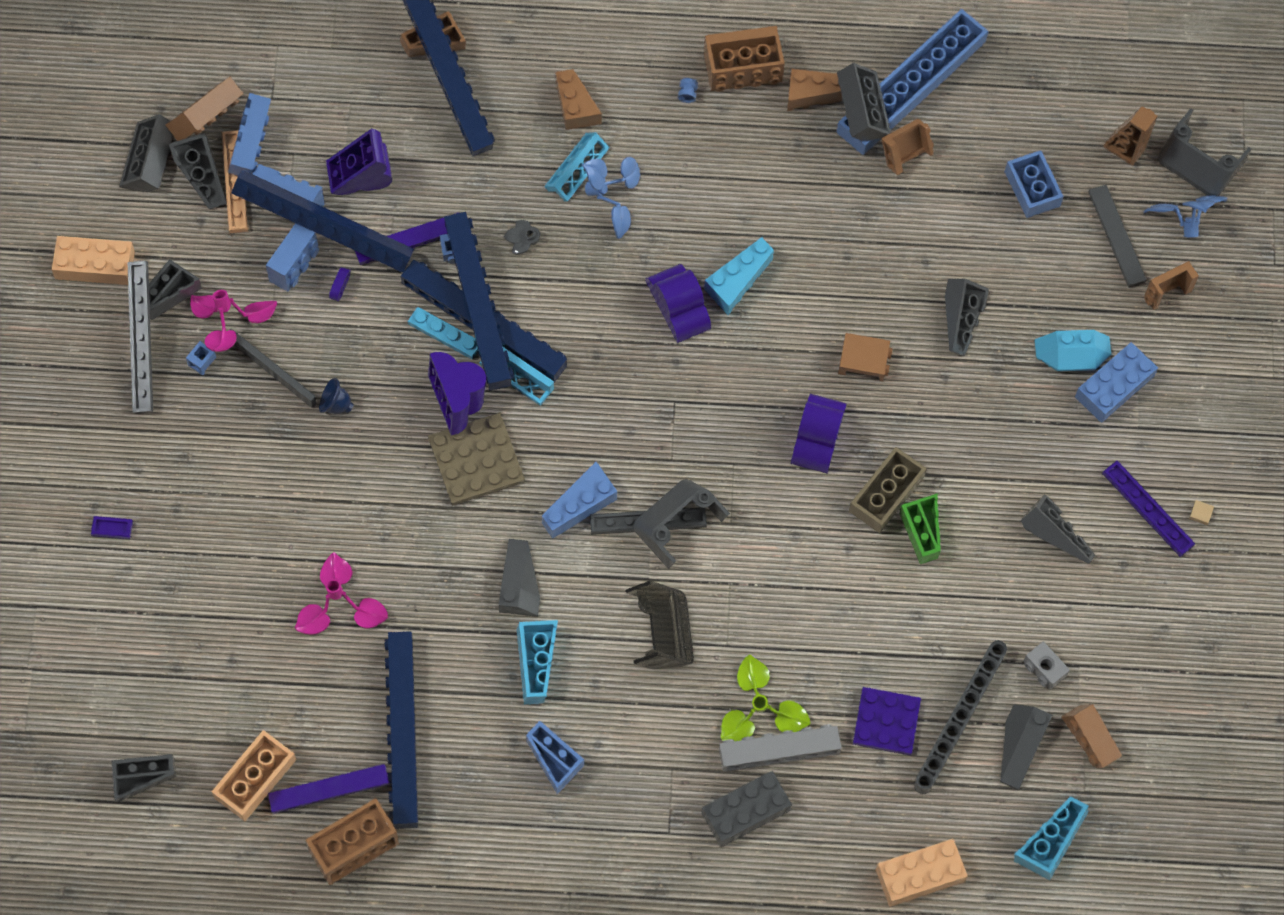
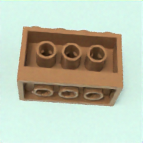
M777 26L705 35L703 54L711 91L721 92L725 89H741L747 86L757 87L761 84H777L782 82L785 63Z
M376 798L305 840L309 853L329 886L399 845L397 831Z

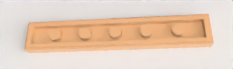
M239 130L222 132L229 233L248 232L246 200L231 193L238 175L228 173Z

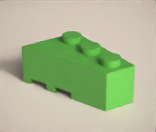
M938 493L903 504L899 512L920 565L936 560L940 555Z

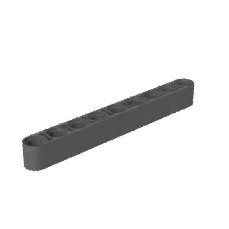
M995 640L990 644L918 773L914 788L919 794H927L932 789L1007 652V646L1003 641ZM999 649L1002 654L997 655L992 650ZM990 665L993 670L987 671L983 666ZM981 681L984 686L977 687L974 682ZM971 697L975 703L970 704L966 702L965 698ZM961 713L965 716L966 719L959 720L956 717V714ZM948 730H953V731H955V732H956V736H954V737L949 736V735L947 734V731H948ZM938 747H945L947 749V752H939ZM935 763L938 769L932 770L928 764ZM926 780L929 786H921L919 781Z

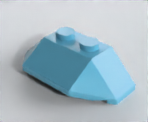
M1096 330L1055 331L1034 340L1036 358L1040 361L1042 360L1058 372L1096 370L1111 356L1110 337Z

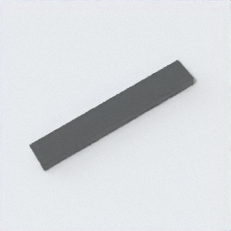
M1107 185L1089 189L1088 193L1128 288L1146 283V277Z
M235 332L237 340L234 346L311 408L317 404L313 393Z
M684 508L671 518L665 526L669 530L707 528L705 508ZM646 511L590 514L591 535L635 532V521Z

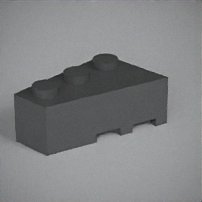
M168 754L112 760L114 800L117 803L175 778V756Z

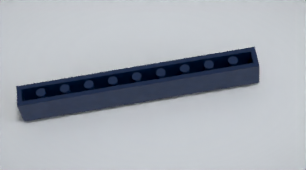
M402 0L472 157L493 149L495 138L492 132L487 130V120L479 112L480 105L478 100L473 99L472 87L464 79L466 77L462 66L459 67L457 63L458 56L455 50L452 51L450 48V38L442 30L444 26L441 19L436 17L435 13L437 11L434 3H430L429 0Z
M242 170L237 177L231 192L242 199L402 273L414 251L409 246L245 170Z
M466 212L444 216L448 239L483 370L486 374L488 389L493 391L510 387L511 379H514L512 367L508 368L507 350L504 351L502 345H505L503 334L498 332L500 322L498 317H494L493 312L496 311L494 301L489 299L491 289L489 283L485 284L484 278H487L485 267L480 265L482 261L480 250L477 251L475 245H478L476 234L471 232V229H473L472 219L467 217Z
M413 260L402 273L401 283L472 329L463 291L459 289L458 285L452 281L448 282L439 272L431 271L425 263ZM494 311V317H498L500 322L498 332L503 334L505 345H502V347L555 383L567 367L566 356L560 351L556 352L551 349L550 345L545 341L541 342L536 339L531 332L522 330L516 322H510L505 319L504 315L499 311Z
M412 631L388 632V639H385V651H389V658H385V669H389V676L385 680L386 688H390V695H386V707H390V714L386 715L387 726L391 727V733L387 734V745H391V753H387L388 765H392V772H388L392 791L388 792L389 804L393 803V811H389V820L393 823L395 829L418 828Z

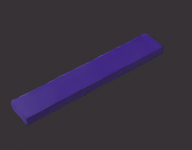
M444 217L388 235L387 237L411 248L439 240L440 235L447 234ZM355 251L359 265L375 261Z
M1115 461L1103 471L1102 474L1179 557H1182L1195 546L1192 539L1118 461Z
M382 764L268 793L271 812L275 814L390 784L386 765Z

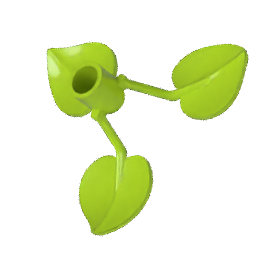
M747 655L740 664L737 681L744 691L754 689L756 696L752 700L753 708L747 717L740 710H732L724 716L721 724L722 741L729 739L741 741L745 737L752 736L755 726L749 719L754 712L761 713L766 709L777 714L775 724L781 732L788 730L798 732L810 725V718L807 712L794 701L787 700L781 702L779 711L768 705L767 698L764 695H760L757 688H763L768 684L770 673L768 668L752 655Z

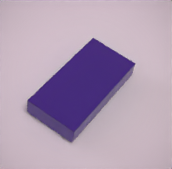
M93 516L91 536L130 540L133 520Z

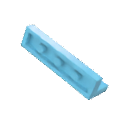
M596 132L585 133L544 187L549 192H556L565 202H568L587 177L586 171H584L582 166L584 158L590 156V160L601 159L610 147ZM598 142L602 149L599 153L594 154V145ZM579 169L580 177L578 180L573 181V172ZM565 183H569L567 194L561 190Z
M507 350L509 356L507 365L508 368L512 367L515 382L511 379V386L541 406L554 390V381ZM526 378L529 380V386H520L517 379ZM540 388L545 393L539 399L533 395L532 389Z

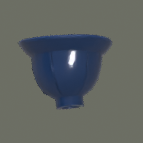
M332 378L322 393L319 411L320 413L329 412L332 414L349 413L354 406L350 395L340 386L337 378Z

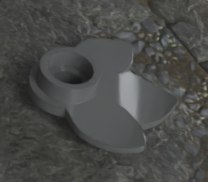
M517 220L515 223L516 228L509 229L504 235L508 242L514 243L512 253L516 255L527 252L531 245L538 243L540 240V231L536 227L531 226L526 220Z

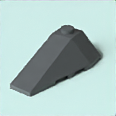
M202 133L170 143L169 146L174 162L209 209H213L227 204L207 135Z

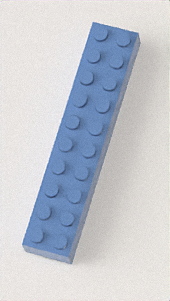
M963 9L958 11L880 83L890 130L986 42L988 30ZM846 115L838 122L836 133L862 155L867 153L881 140L862 141L853 138L849 132L850 127Z

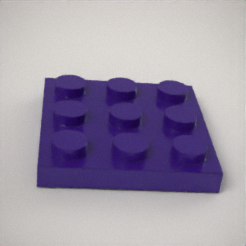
M863 687L852 745L911 756L921 698Z

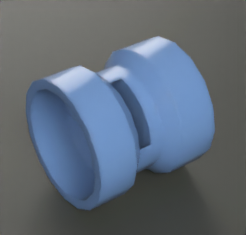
M692 78L681 79V90L678 93V99L685 103L695 102V91L698 88V82Z

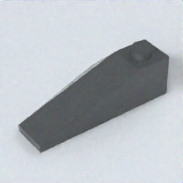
M965 278L948 279L945 293L949 351L960 356H965L972 340V331L979 324L978 317L980 312L985 310L989 288Z
M1044 494L1021 519L1020 522L1023 527L1035 536L1089 564L1095 556L1094 552L1081 536L1074 534L1073 525L1063 520L1060 516L1062 511Z
M509 539L500 590L499 613L538 617L540 594L529 543L527 540Z
M1013 704L1005 722L1001 783L1019 790L1053 716L1052 714L1033 706Z

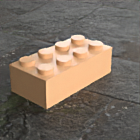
M57 236L52 264L54 278L56 280L128 285V262H133L135 255L133 243L130 241Z
M263 730L212 790L213 797L243 821H246L296 761L295 754Z
M954 839L878 863L875 869L889 907L963 883L968 877Z

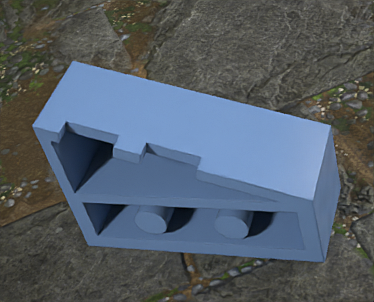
M541 721L527 733L526 741L558 794L584 767V759Z

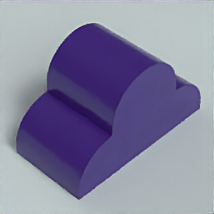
M375 129L368 130L326 160L331 194L347 195L359 190H380L389 186L393 181L387 145L382 142L381 133Z
M678 264L645 279L677 343L711 329V321L704 305L701 287L690 269L686 270L682 264Z
M444 352L430 353L428 378L451 435H455L466 428L468 416L482 408L486 374L475 363H457L451 355Z
M810 393L802 415L791 464L828 474L847 403Z

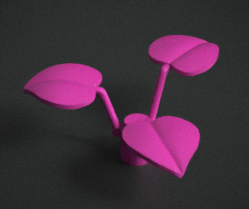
M217 290L213 295H191L190 306L193 314L198 318H209L214 312L219 310L222 331L217 330L209 333L205 338V345L211 351L221 352L231 348L237 340L235 331H226L223 313L229 311L231 304L243 317H248L249 322L262 323L271 318L276 309L277 301L255 302L247 305L243 312L234 302L233 298L229 299L226 290Z
M333 552L326 559L320 572V580L328 593L325 596V607L322 610L316 604L305 606L298 615L295 629L300 633L308 635L323 632L330 624V617L325 614L328 611L329 600H338L341 597H344L357 610L354 614V620L362 628L370 629L378 626L387 620L388 613L386 608L373 598L363 599L359 607L354 604L342 588V585L351 579L352 568L348 562Z

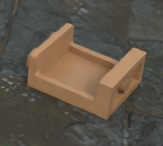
M918 118L881 138L887 167L896 175L903 172L902 164L924 152L929 156L934 155V144L930 138L931 129L927 123H923Z
M1188 261L1151 279L1144 295L1146 303L1153 310L1157 309L1163 294L1179 286L1185 295L1191 293L1199 275Z
M845 333L838 374L846 375V371L880 377L879 381L883 382L884 376H888L890 365L886 364L887 359H891L893 348H889L890 341Z

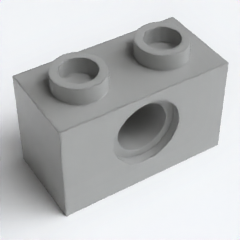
M1044 641L1029 652L1023 661L1027 670L1031 673L1034 672L1038 677L1039 683L1049 690L1067 677L1070 671ZM1041 664H1047L1050 669H1042Z

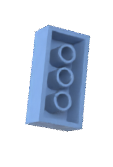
M1130 342L1078 388L1075 398L1102 423L1155 376L1158 367Z

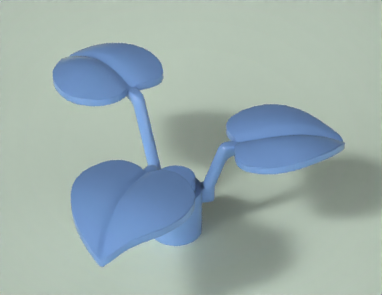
M626 157L622 161L620 169L623 177L605 182V177L607 176L605 162L602 159H591L582 164L589 180L585 185V192L588 196H597V199H602L616 205L612 208L611 217L616 237L620 239L630 227V212L626 206H621L619 202L606 198L603 195L608 190L607 185L625 181L627 188H634L640 179L639 166L634 158Z
M1209 195L1196 198V202H1183L1184 206L1192 207V217H1186L1185 221H1183L1178 205L1174 204L1153 205L1147 208L1144 214L1148 211L1176 212L1180 220V226H1184V237H1198L1201 211L1206 213L1208 208L1215 203L1226 202L1228 198Z

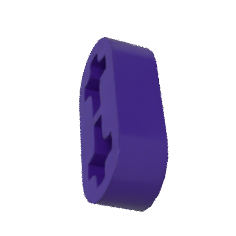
M340 267L331 287L329 299L340 301L350 278V269Z

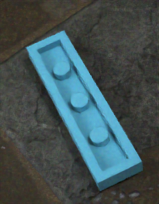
M420 307L416 308L408 320V325L470 359H473L478 352L474 337Z

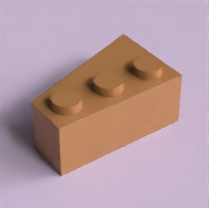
M447 11L437 16V19L440 18L444 28L442 30L444 34H447L450 38L451 50L465 49L466 40L450 12ZM415 28L400 35V43L408 57L426 55Z
M574 69L555 72L556 87L565 129L570 130L602 124V113Z
M791 69L787 111H792L794 108L799 107L808 108L810 105L815 104L824 105L842 101L837 73Z
M1093 704L1079 705L1061 716L1094 767L1104 768L1122 757L1121 752Z

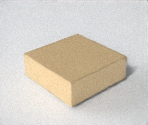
M1196 500L1189 519L1208 525L1214 506Z

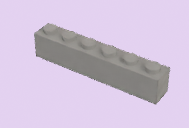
M827 724L819 729L807 727L799 732L788 730L780 735L768 733L760 738L749 736L741 741L725 740L719 745V754L722 770L727 772L840 754L842 748L838 727Z

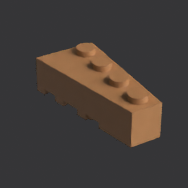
M229 76L181 112L176 118L168 122L166 127L177 141L183 140L193 133L198 135L205 129V124L209 126L217 120L215 118L216 115L220 117L228 111L226 107L230 106L232 108L240 102L238 98L243 93Z
M1141 106L1112 133L1102 147L1133 166L1145 151L1158 116L1151 109Z

